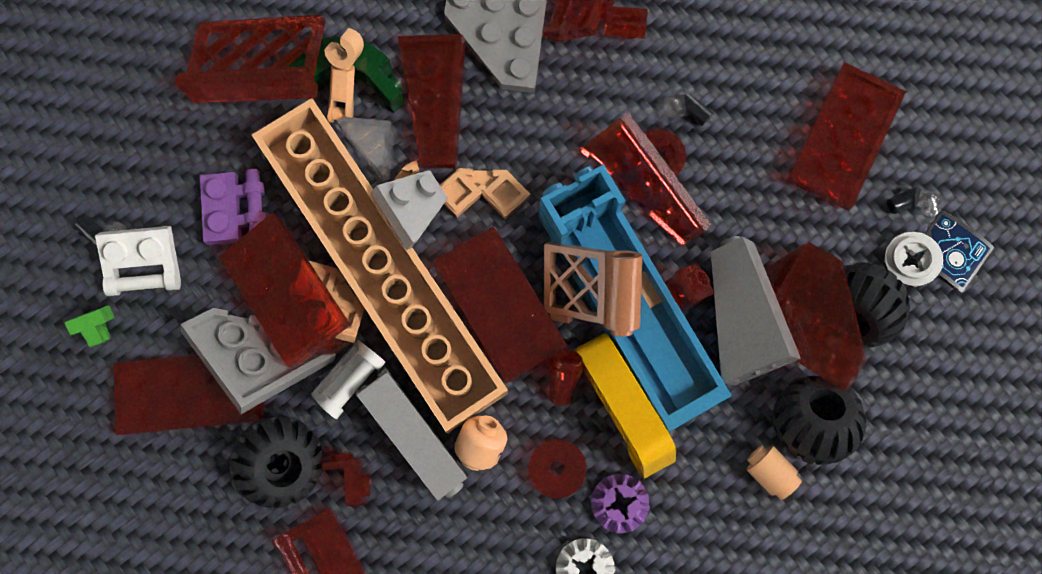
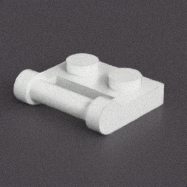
M171 226L99 232L95 235L104 277L103 290L106 296H117L122 291L164 287L167 291L180 289L181 278ZM163 264L164 274L120 278L118 268Z
M357 340L311 395L327 413L337 419L343 413L342 407L375 368L379 371L385 364V361Z

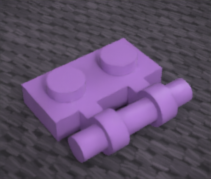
M246 170V182L240 185L238 183V175L235 172L200 175L203 242L206 245L242 242L241 228H249L250 239L264 238L263 226L266 225V213L262 212L261 196L265 193L264 183L260 182V170ZM247 198L248 212L240 215L239 199Z

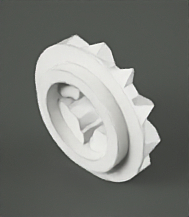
M906 232L898 235L889 243L883 262L886 263L888 271L890 270L897 276V280L899 279L903 284L911 285L915 288L920 285L929 284L939 275L943 266V254L936 241L928 235L919 232ZM905 252H909L912 256L924 253L917 263L920 268H916L915 265L902 266L908 258Z
M581 538L568 543L561 550L556 562V574H579L580 571L575 567L576 564L571 562L572 559L585 563L588 558L591 559L593 554L595 557L593 558L592 568L596 571V574H614V561L611 553L603 544L593 539Z

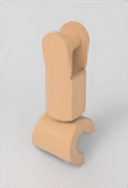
M350 28L340 37V44L331 42L324 50L327 60L332 64L327 119L329 123H333L335 120L344 121L347 126L352 124L354 115L355 67L353 63L360 56L364 47L361 35ZM337 101L346 103L345 108L337 107Z

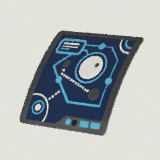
M941 211L925 233V235L936 241L942 251L943 266L939 275L960 292L966 289L994 249L993 245L983 236L946 211ZM924 253L911 255V257L919 261Z

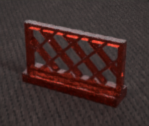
M320 14L200 22L187 72L178 73L175 85L193 103L316 98L318 85L314 81V74L326 20ZM312 27L311 34L301 42L296 39L295 35L304 28ZM275 29H282L284 31L269 44L264 39ZM244 31L253 32L240 45L233 41ZM210 33L223 34L212 45L206 46ZM289 40H292L296 46L283 57H280L276 51ZM261 41L265 47L249 59L245 53ZM231 43L235 49L219 61L215 55ZM304 53L306 55L303 67L288 66L301 54ZM271 55L278 60L269 68L257 69ZM241 56L247 61L238 70H226ZM212 58L216 64L208 71L200 72L201 66Z

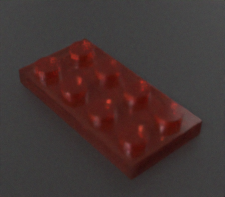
M844 62L832 83L786 181L849 211L855 204L906 91Z
M273 212L218 256L288 368L296 369L351 325L281 218Z
M494 226L433 261L505 384L567 348L566 342Z
M198 355L114 363L115 433L118 436L253 423L265 419L264 402L240 414Z

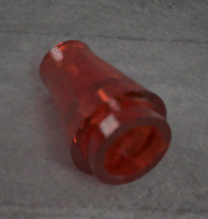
M566 349L557 350L554 356L549 359V400L553 404L565 406L570 403L571 395L584 371L582 356L577 352Z

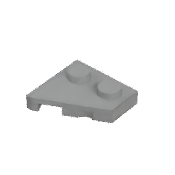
M430 170L377 185L371 192V195L406 250L411 249L448 198Z

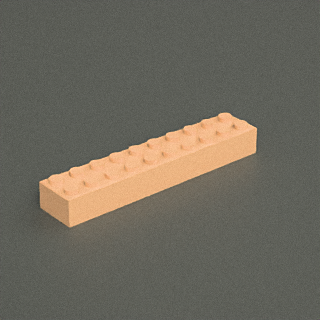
M312 98L252 134V137L445 432L451 433L464 424L468 418L476 416L506 396L508 389L414 249L406 250L371 195L373 188Z

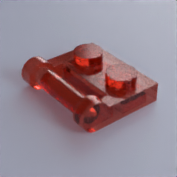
M557 0L551 21L546 24L543 35L553 41H564L595 35L606 0H572V2L571 0Z
M332 507L271 541L275 550L281 551L292 574H309L293 543L301 537L305 541L321 574L366 573Z

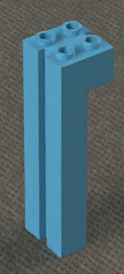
M604 164L595 169L589 166L574 175L576 182L568 186H562L561 183H557L543 192V197L540 198L538 218L552 242L607 251H634L642 254V272L645 271L662 302L650 308L641 293L640 328L634 330L631 336H614L611 334V330L604 327V324L600 325L616 346L664 426L670 432L732 395L624 216L622 208L625 199ZM559 253L567 268L571 267L565 256ZM588 258L582 265L592 279H594L598 275V259ZM575 271L572 276L580 290H582L586 285ZM589 291L584 297L592 311L597 312L598 301Z

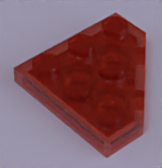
M807 242L776 293V298L801 357L797 362L840 389L848 391L865 365L867 357L843 261Z

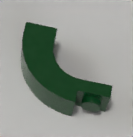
M329 37L312 41L301 46L282 60L289 75L309 98L330 83L332 64L327 60L324 50L331 42L340 44V37ZM363 42V51L353 63L355 67L354 79L370 86L390 110L395 113L404 106L401 92L404 90L398 80L391 75L393 70L390 59L374 46Z

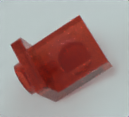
M615 0L601 1L599 21L606 22L605 35L620 36L624 39L645 38L648 9L615 6Z
M698 263L679 269L673 277L664 282L682 313L715 294L710 286L707 274L700 269Z
M353 453L331 455L332 462L322 463V470L344 469L346 506L366 504V497L371 496L370 474H364V460H354Z

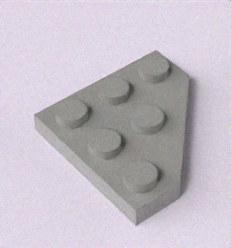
M446 0L445 20L452 29L458 32L465 41V45L477 60L484 64L499 87L504 90L535 93L547 0Z
M212 308L180 324L181 333L240 414L334 362L336 356L324 338L313 327L301 325L299 329L279 325L278 320L252 315L249 318L228 315L227 310Z

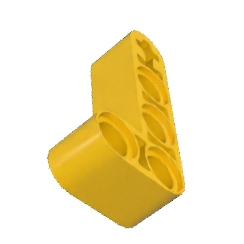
M603 333L575 348L574 353L580 366L624 438L629 456L640 476L645 479L676 462V447L668 430L608 334Z

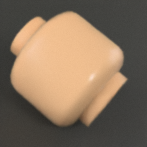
M472 416L464 422L454 444L455 453L466 468L476 471L491 469L497 464L507 443L506 431L491 416Z

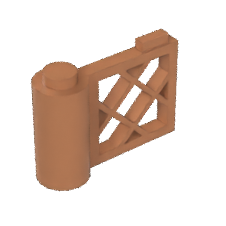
M555 242L544 244V312L551 314V320L570 323L572 318L604 324L606 329L611 330L612 335L620 337L631 336L634 330L640 328L641 253L634 251H607ZM556 253H562L571 264V267L564 273L556 265ZM588 258L598 259V275L594 279H592L582 265ZM575 271L586 285L578 294L567 280ZM559 286L562 287L571 300L566 306L556 304V289ZM589 291L598 301L597 312L590 311L582 300Z

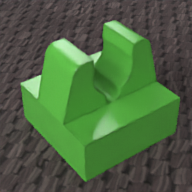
M110 305L64 323L70 336L81 332L88 346L93 347L110 339L105 322L115 317Z

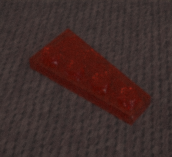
M463 34L397 36L403 56L404 75L407 78L408 98L413 112V126L420 165L424 169L457 168L465 38Z
M629 112L579 149L587 158L592 156L601 165L604 164L610 176H614L628 189L625 193L633 201H640L650 209L649 215L681 245L704 233L712 225Z

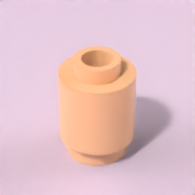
M761 445L747 458V461L750 463L747 471L771 496L776 495L780 500H784L791 495L802 482L797 476L798 470L773 445L768 448Z

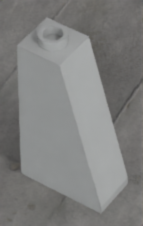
M743 236L727 238L720 243L721 247L711 251L721 378L725 384L738 385L801 359L754 242Z
M385 365L379 371L377 369L374 370L357 389L356 395L438 501L444 496L446 498L452 497L461 490L464 485L462 482L467 479L464 471Z

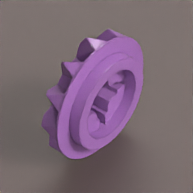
M613 474L604 478L598 483L592 494L591 507L594 517L601 526L615 533L632 532L644 523L650 510L648 492L639 480L627 474ZM614 488H617L618 493L622 497H635V500L626 506V519L619 509L606 510V507L611 506V503L616 501Z

